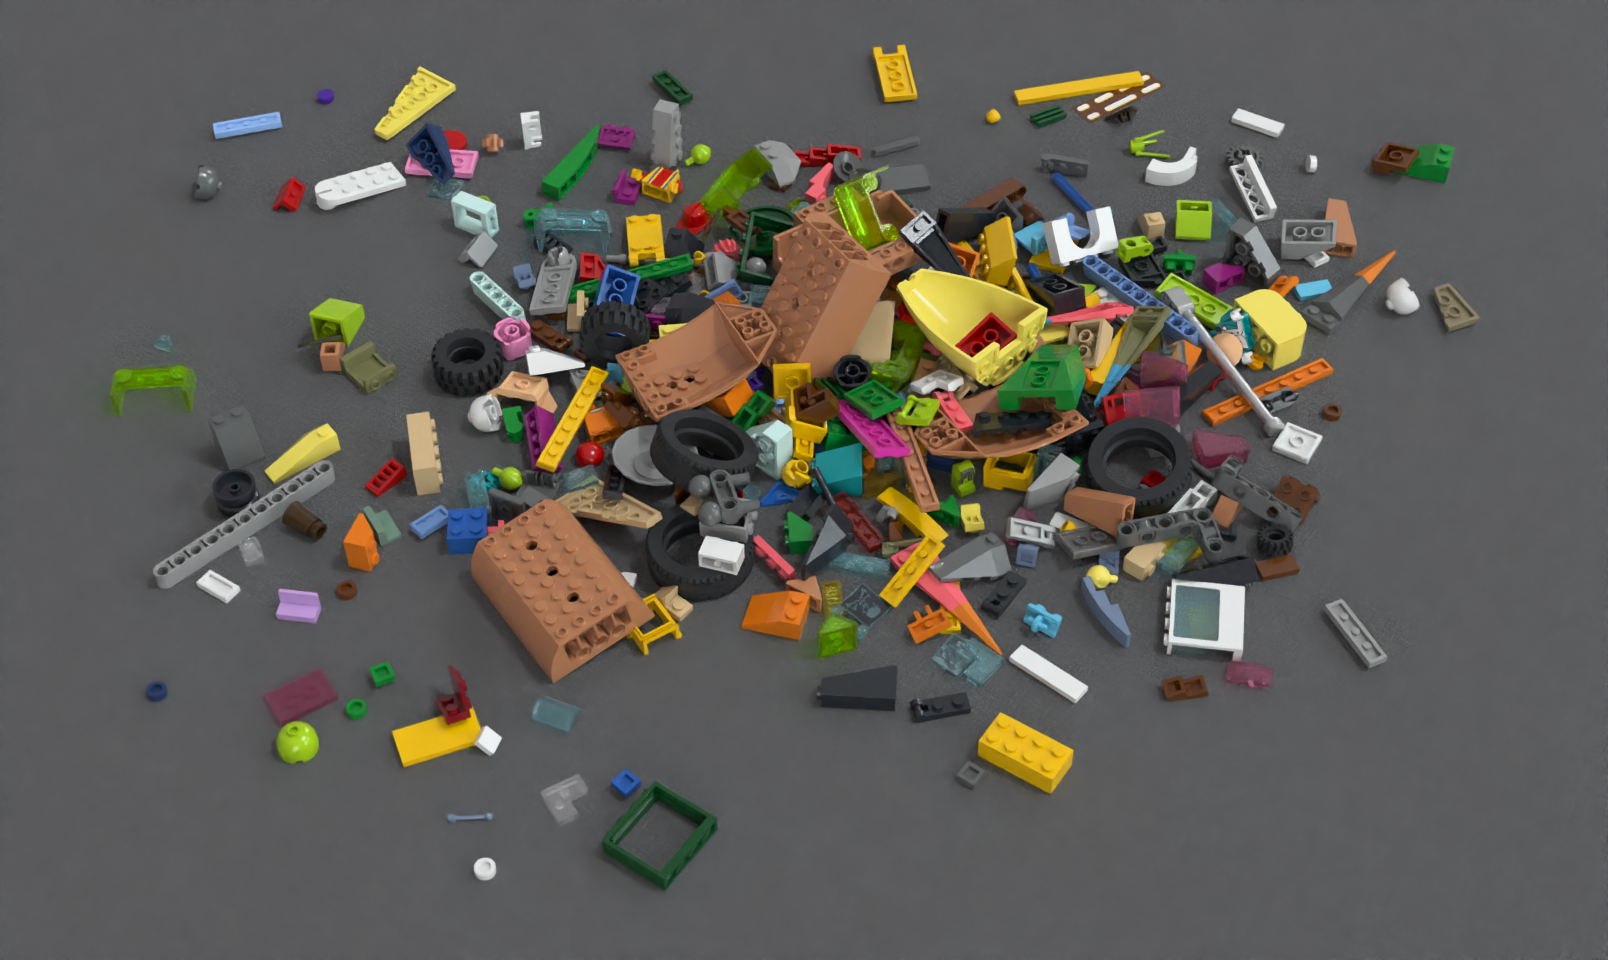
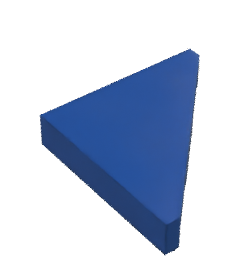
M778 480L759 501L760 507L792 503L801 490L788 486Z

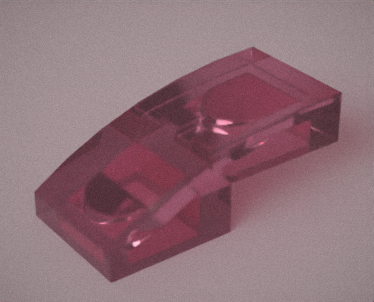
M1230 661L1226 678L1228 682H1248L1250 687H1270L1274 671L1273 668L1260 664Z

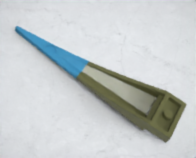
M1137 306L1134 309L1133 314L1129 316L1121 344L1109 374L1094 401L1095 408L1101 403L1100 397L1108 395L1162 330L1165 320L1171 313L1169 306Z

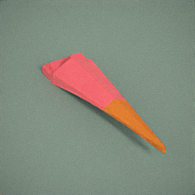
M921 542L915 543L891 556L890 562L899 570ZM937 556L931 565L939 561L940 558ZM927 568L915 585L948 610L998 657L1002 658L1001 650L955 581L940 582Z

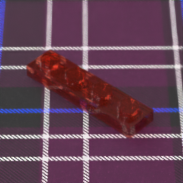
M845 490L834 495L833 497L838 507L853 523V533H855V536L870 553L882 548V543L887 542V540Z

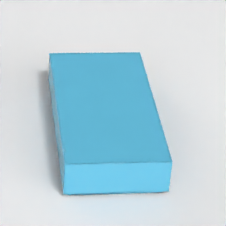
M1328 279L1298 284L1293 290L1299 301L1316 299L1332 289V286Z

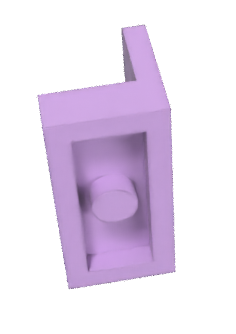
M279 589L280 604L276 612L277 619L316 624L321 611V604L317 593Z

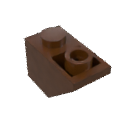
M606 382L601 383L603 406L607 400L614 403L618 401L624 406H632L631 395L619 385Z

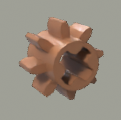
M487 134L486 139H482V147L487 148V152H499V147H503V139L499 138V134Z

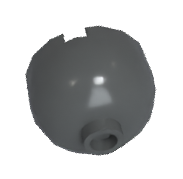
M199 165L194 198L210 199L215 196L217 190L220 191L222 181L219 180L218 173L212 167Z

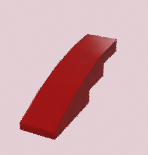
M827 144L826 149L809 147V152L793 151L801 160L800 167H824L828 163L833 164L835 156L844 151L853 153L861 161V149L856 146Z

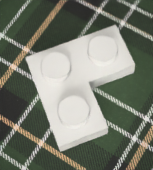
M939 369L910 385L912 391L926 395L935 388L954 391L964 382L963 377Z

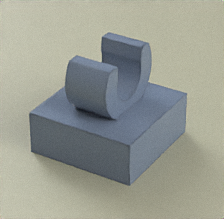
M1026 543V545L1019 544L1016 564L1035 568L1039 547Z

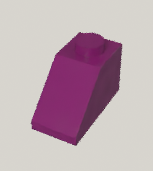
M1217 263L1204 269L1202 283L1216 295L1243 282L1245 268Z

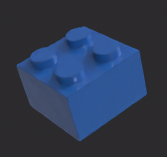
M487 507L448 510L447 544L449 554L473 553L478 541L488 536L490 522Z

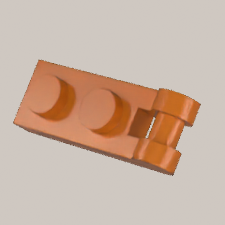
M1279 276L1268 290L1275 291L1282 297H1285L1292 287L1298 285L1299 279L1297 276H1290L1289 278L1287 276Z

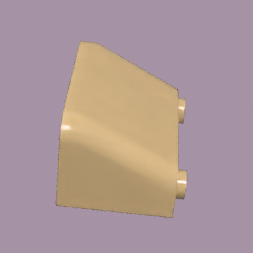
M888 300L876 303L850 352L851 355H859L861 359L869 362L871 378L887 380L895 301Z

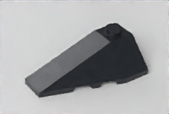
M691 292L674 293L666 307L665 325L688 323L714 305L715 300Z
M1211 361L1202 364L1159 388L1150 397L1154 400L1150 408L1169 424H1173L1224 373L1223 370Z
M1242 554L1224 558L1218 564H1204L1200 570L1199 568H1190L1172 574V577L1178 580L1250 587L1253 585L1252 582L1258 581L1254 558Z

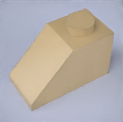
M1161 212L1137 216L1141 230L1149 241L1156 240L1159 236L1164 238L1166 223Z

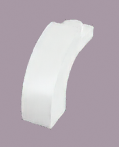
M1190 147L1184 158L1174 163L1152 159L1146 169L1145 182L1159 186H1174L1188 181L1194 176L1196 171L1197 148Z

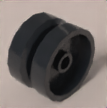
M231 469L218 475L213 482L212 489L219 512L224 516L231 518L260 499L255 479L246 470Z

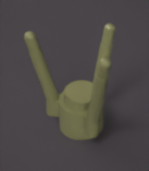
M924 538L883 542L882 557L887 558V562H890L891 556L897 554L899 548L910 547L915 543L922 542Z

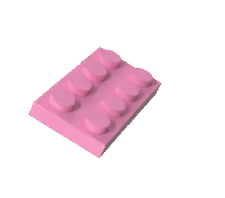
M450 149L455 171L452 177L472 178L479 157L478 151ZM409 154L405 166V174L433 176L429 170L421 166V163Z

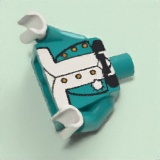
M1240 308L1236 310L1230 309L1220 318V322L1216 324V330L1210 331V336L1213 338L1220 333L1235 335L1243 344L1242 363H1252L1253 360L1250 356L1253 355V352L1248 351L1256 343L1248 312L1240 314Z

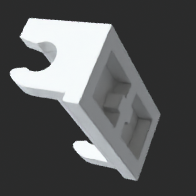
M539 111L520 113L525 150L541 146V142H534L542 140Z

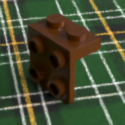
M1282 476L1273 496L1299 511L1303 515V519L1299 523V525H1302L1314 501L1318 503L1321 495L1318 488L1311 484L1304 485L1297 478ZM1269 508L1272 513H1278L1276 508Z

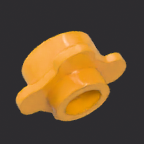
M1253 352V355L1250 356L1253 362L1247 365L1252 370H1260L1263 368V363L1267 362V358Z

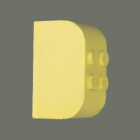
M1261 289L1234 300L1233 310L1240 308V314L1245 312L1249 314L1256 343L1252 349L1257 354L1267 358L1265 363L1272 370L1292 363L1301 356L1307 328L1306 321L1280 294L1272 290Z

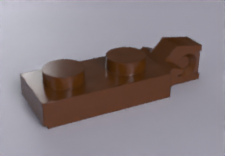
M728 205L722 207L724 219L741 233L745 232L746 228L743 227L745 218H749V215L740 208L734 210ZM753 226L751 237L761 232L762 228Z

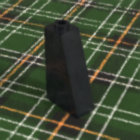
M985 207L939 208L936 223L949 243L955 244L983 233L984 227L994 222L996 213Z
M893 665L822 678L821 686H817V699H821V707L895 711L898 666Z

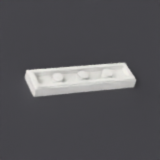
M1021 645L1009 657L1011 663L1075 704L1088 691L1087 685L1024 645Z

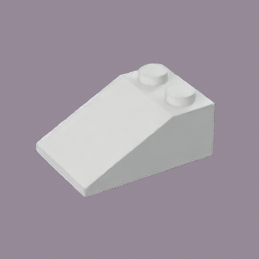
M539 345L530 346L528 350H525L530 376L585 367L581 359L540 348Z

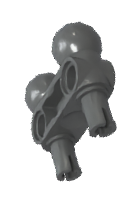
M715 470L708 477L697 475L689 481L688 490L692 497L703 500L712 495L714 501L706 502L699 507L698 519L703 525L713 527L719 524L720 521L725 524H734L742 518L743 514L760 511L758 498L741 502L734 489L737 486L750 484L749 473L731 475L725 470Z

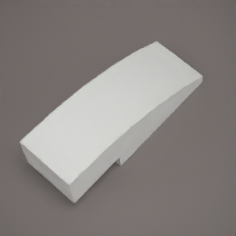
M1201 480L1194 489L1190 488L1168 513L1200 507L1206 508V505L1210 506L1217 499L1218 489Z

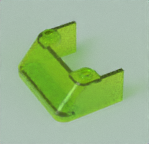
M753 147L731 163L720 174L699 200L701 205L706 209V212L715 215L719 214L721 217H723L722 207L726 205L734 210L739 209L742 206L739 199L749 187L757 186L761 181L760 177L770 170L773 165Z
M888 165L844 182L834 189V196L849 234L867 251L901 237L894 225L885 224L882 226L869 194L878 185L875 174L889 169Z
M184 365L119 369L113 375L110 394L116 415L121 416L125 389L183 386L182 393L187 410L192 412L196 375L192 368Z

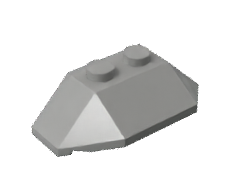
M769 140L755 145L748 150V154L775 181L779 188L795 183L801 160L785 143Z

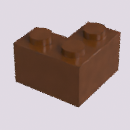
M808 382L793 390L796 417L800 422L817 426L840 415L839 400L828 387L817 392L812 384Z

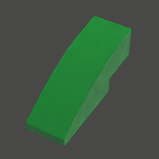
M757 390L749 403L742 405L731 422L746 432L750 427L758 426L756 421L760 419L759 416H767L777 402L765 392Z

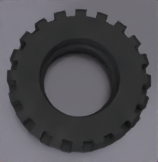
M611 300L608 303L604 301L599 305L596 304L584 313L581 320L580 349L587 358L590 357V361L593 363L597 362L602 367L607 366V363L618 364L615 355L647 344L650 340V324L647 316L640 309L637 310L636 306L628 305L623 301L619 303L616 300ZM617 332L625 336L610 337L605 335L604 333Z
M464 328V330L457 329L453 333L445 334L444 338L441 337L432 349L431 360L436 382L442 389L447 392L449 391L451 394H460V396H475L476 393L482 394L486 392V389L493 388L503 375L504 365L501 346L497 339L486 331L481 332L480 329L476 328L474 330H470V328ZM467 359L478 360L477 362L468 365L457 364L458 362Z

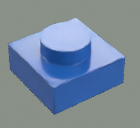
M627 769L611 781V787L625 798L629 797L641 786V780Z

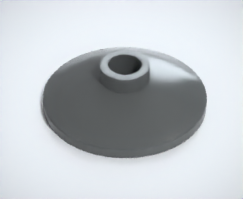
M844 151L835 156L833 169L840 180L853 184L862 178L863 165L856 155Z

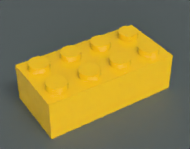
M1001 712L978 742L979 757L1049 794L1053 792L1072 765L1073 749Z

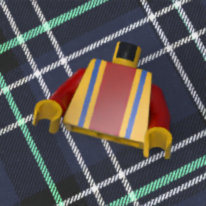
M671 166L669 169L657 167L652 172L643 174L639 169L633 168L630 177L641 181L642 194L671 203L676 194L680 195L683 192L679 170L675 166Z

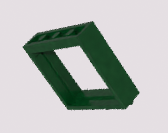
M752 211L749 218H745L743 227L746 228V231L741 236L743 246H740L738 251L740 262H737L735 272H737L736 279L770 289L776 277L745 269L753 226L782 233L793 228V222Z
M654 781L648 789H644L642 796L630 805L628 812L624 816L619 817L612 830L605 833L606 836L602 840L603 853L666 891L718 830L717 818ZM657 800L699 825L696 831L660 872L617 846Z

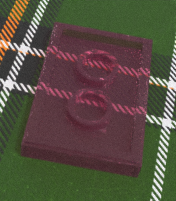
M1179 386L1123 390L1124 419L1146 417L1160 420L1168 425L1180 424Z
M321 668L264 694L265 700L281 727L339 700L338 695Z

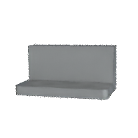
M482 231L474 236L457 259L461 263L471 259L478 268H481L498 245L485 231Z

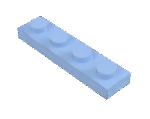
M279 112L213 123L216 139L282 127Z

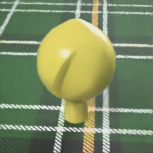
M1102 565L1092 566L1086 574V577H1091L1095 589L1105 588L1109 582L1116 583L1118 581L1117 575H1110L1109 570Z

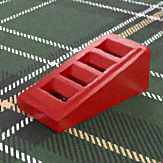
M392 458L365 484V488L376 497H379L407 476L405 467Z

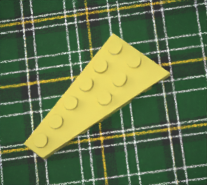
M419 66L417 74L411 77L409 85L404 87L396 98L394 106L388 109L389 113L381 119L374 129L375 134L388 141L456 90L455 84Z

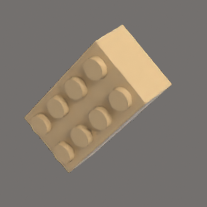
M429 411L408 414L406 416L417 494L419 496L441 492L440 484H443L442 473H438L442 468L440 459H437L440 456L439 446L435 445L438 443L437 431L433 432V430H436L435 420L430 419Z

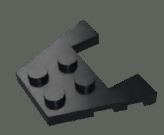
M1162 236L1157 237L1151 243L1154 248L1148 256L1134 257L1127 263H1123L1119 258L1118 263L1126 277L1138 286H1160L1170 274L1163 272L1153 255L1167 251V244ZM1182 270L1171 272L1185 281H1189Z

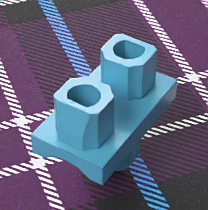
M1032 603L1027 605V612L1023 618V622L1031 626V631L1036 633L1039 630L1052 638L1057 635L1062 616L1056 613L1050 614L1044 606Z

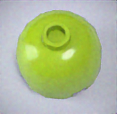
M293 721L284 725L278 732L276 747L279 756L285 762L296 764L295 761L301 760L307 762L318 752L319 739L315 729L310 724L302 721Z

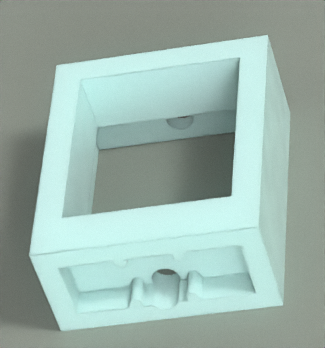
M460 191L453 197L451 205L455 227L475 235L485 231L491 238L499 231L496 205L463 191ZM466 210L480 215L481 221L467 216Z

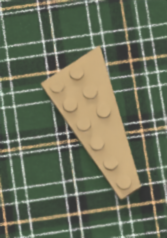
M595 477L555 500L565 505L574 516L646 529L663 519L661 512L623 493L622 500L602 499L605 483Z

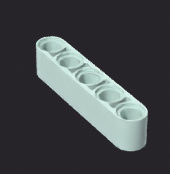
M478 271L471 274L470 282L474 294L502 320L514 317V320H519L520 318L526 321L523 308L485 273Z

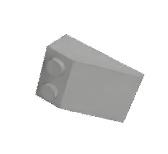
M1283 219L1281 259H1301L1336 247L1337 220Z
M1060 453L1027 489L1022 511L1028 512L1063 499L1067 492L1076 488L1075 482L1080 475L1078 474L1080 465Z

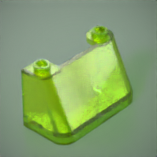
M897 319L893 323L895 350H891L890 360L886 359L885 364L880 366L874 363L871 369V380H877L894 393L910 378L927 342V337L917 325Z

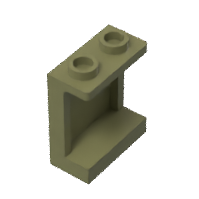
M371 341L340 358L342 371L367 395L398 377L396 365L394 363L388 364L376 353L375 346Z

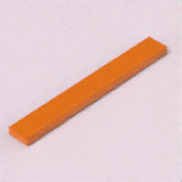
M1321 358L1259 385L1252 390L1258 398L1290 386L1291 390L1295 391L1333 374L1334 369ZM1239 394L1203 410L1202 416L1214 427L1253 408L1243 395Z

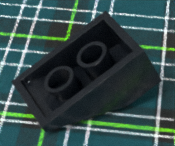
M1056 272L1025 281L1027 287L1041 306L1047 308V312L1053 316L1086 307L1085 287Z

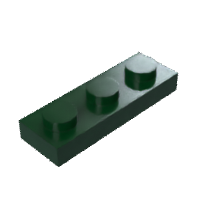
M667 70L652 75V81L679 106L693 100V94Z

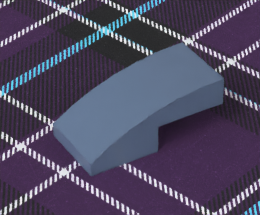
M1120 550L1099 554L1098 565L1106 567L1110 575H1117V577Z

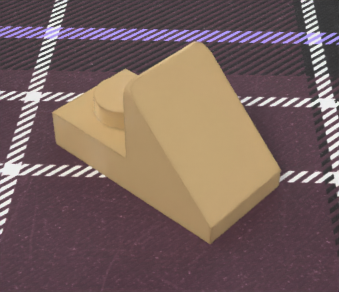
M677 585L661 587L655 593L657 599L669 615L678 622H681L693 610V605L678 595Z

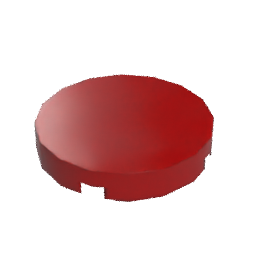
M457 130L443 131L447 138L449 149L465 150L467 148V138L462 132Z

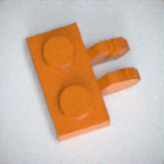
M926 605L924 607L927 616L923 618L917 610L913 612L917 621L907 625L916 644L952 627L944 608L932 612L929 605Z

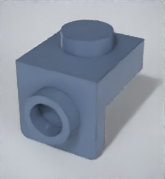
M529 263L513 266L515 282L519 288L530 289L533 285H536V278L532 274Z

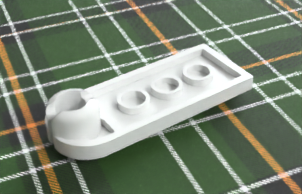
M388 162L323 180L315 186V196L317 204L321 209L331 210L336 205L406 186V180L394 165Z

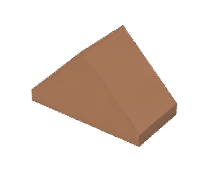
M1221 495L1212 513L1216 525L1227 530L1244 506L1227 495Z
M816 576L809 577L805 581L801 579L787 581L786 591L810 594V608L819 613L821 612L822 597Z

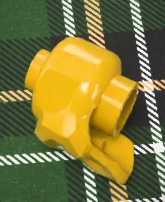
M793 459L781 469V476L785 484L797 489L803 488L812 479V476L808 475L809 467L803 460Z

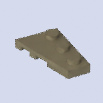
M1450 283L1434 288L1433 295L1447 332L1479 322L1480 317Z

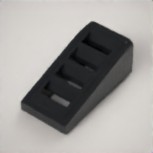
M542 229L533 238L534 248L547 254L555 246L558 248V251L561 246L565 247L568 250V254L573 251L571 246L545 229Z

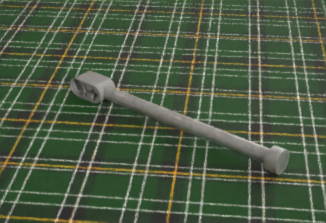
M1180 286L1162 291V303L1197 327L1198 339L1265 424L1263 429L1270 437L1278 435L1285 425L1279 417L1272 416L1193 314L1195 312L1194 304Z

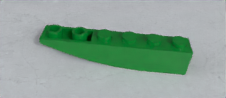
M600 124L591 129L570 153L542 179L543 195L560 201L579 182L598 151V140L601 131Z

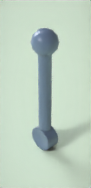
M487 812L485 815L467 816L449 814L447 818L449 823H454L456 820L472 819L490 821L493 815L490 812Z

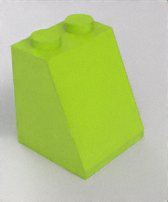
M329 298L309 313L315 340L327 343L345 342V346L348 347L365 319L363 305Z

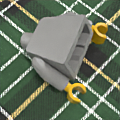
M696 251L694 253L695 259L693 263L695 265H700L704 261L708 290L713 292L733 278L737 284L743 282L736 279L737 272H735L737 261L729 258L723 252H706V254H703L701 251ZM703 290L699 295L706 296L711 292Z

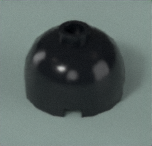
M850 354L843 356L834 366L836 384L846 392L870 381V364L867 360L861 359L859 355Z

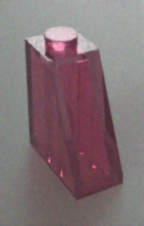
M1142 351L1141 387L1153 392L1187 383V364L1174 358Z
M1194 429L1192 444L1200 464L1205 468L1220 467L1223 461L1230 455L1237 457L1243 463H1247L1251 449L1250 445L1246 444L1243 436L1203 429Z

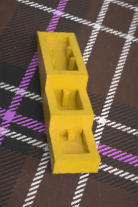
M891 486L876 498L882 505L896 508L898 511L896 520L902 521L903 526L906 525L917 538L920 535L925 538L930 533L942 542L948 537V534L927 513H921L915 503Z

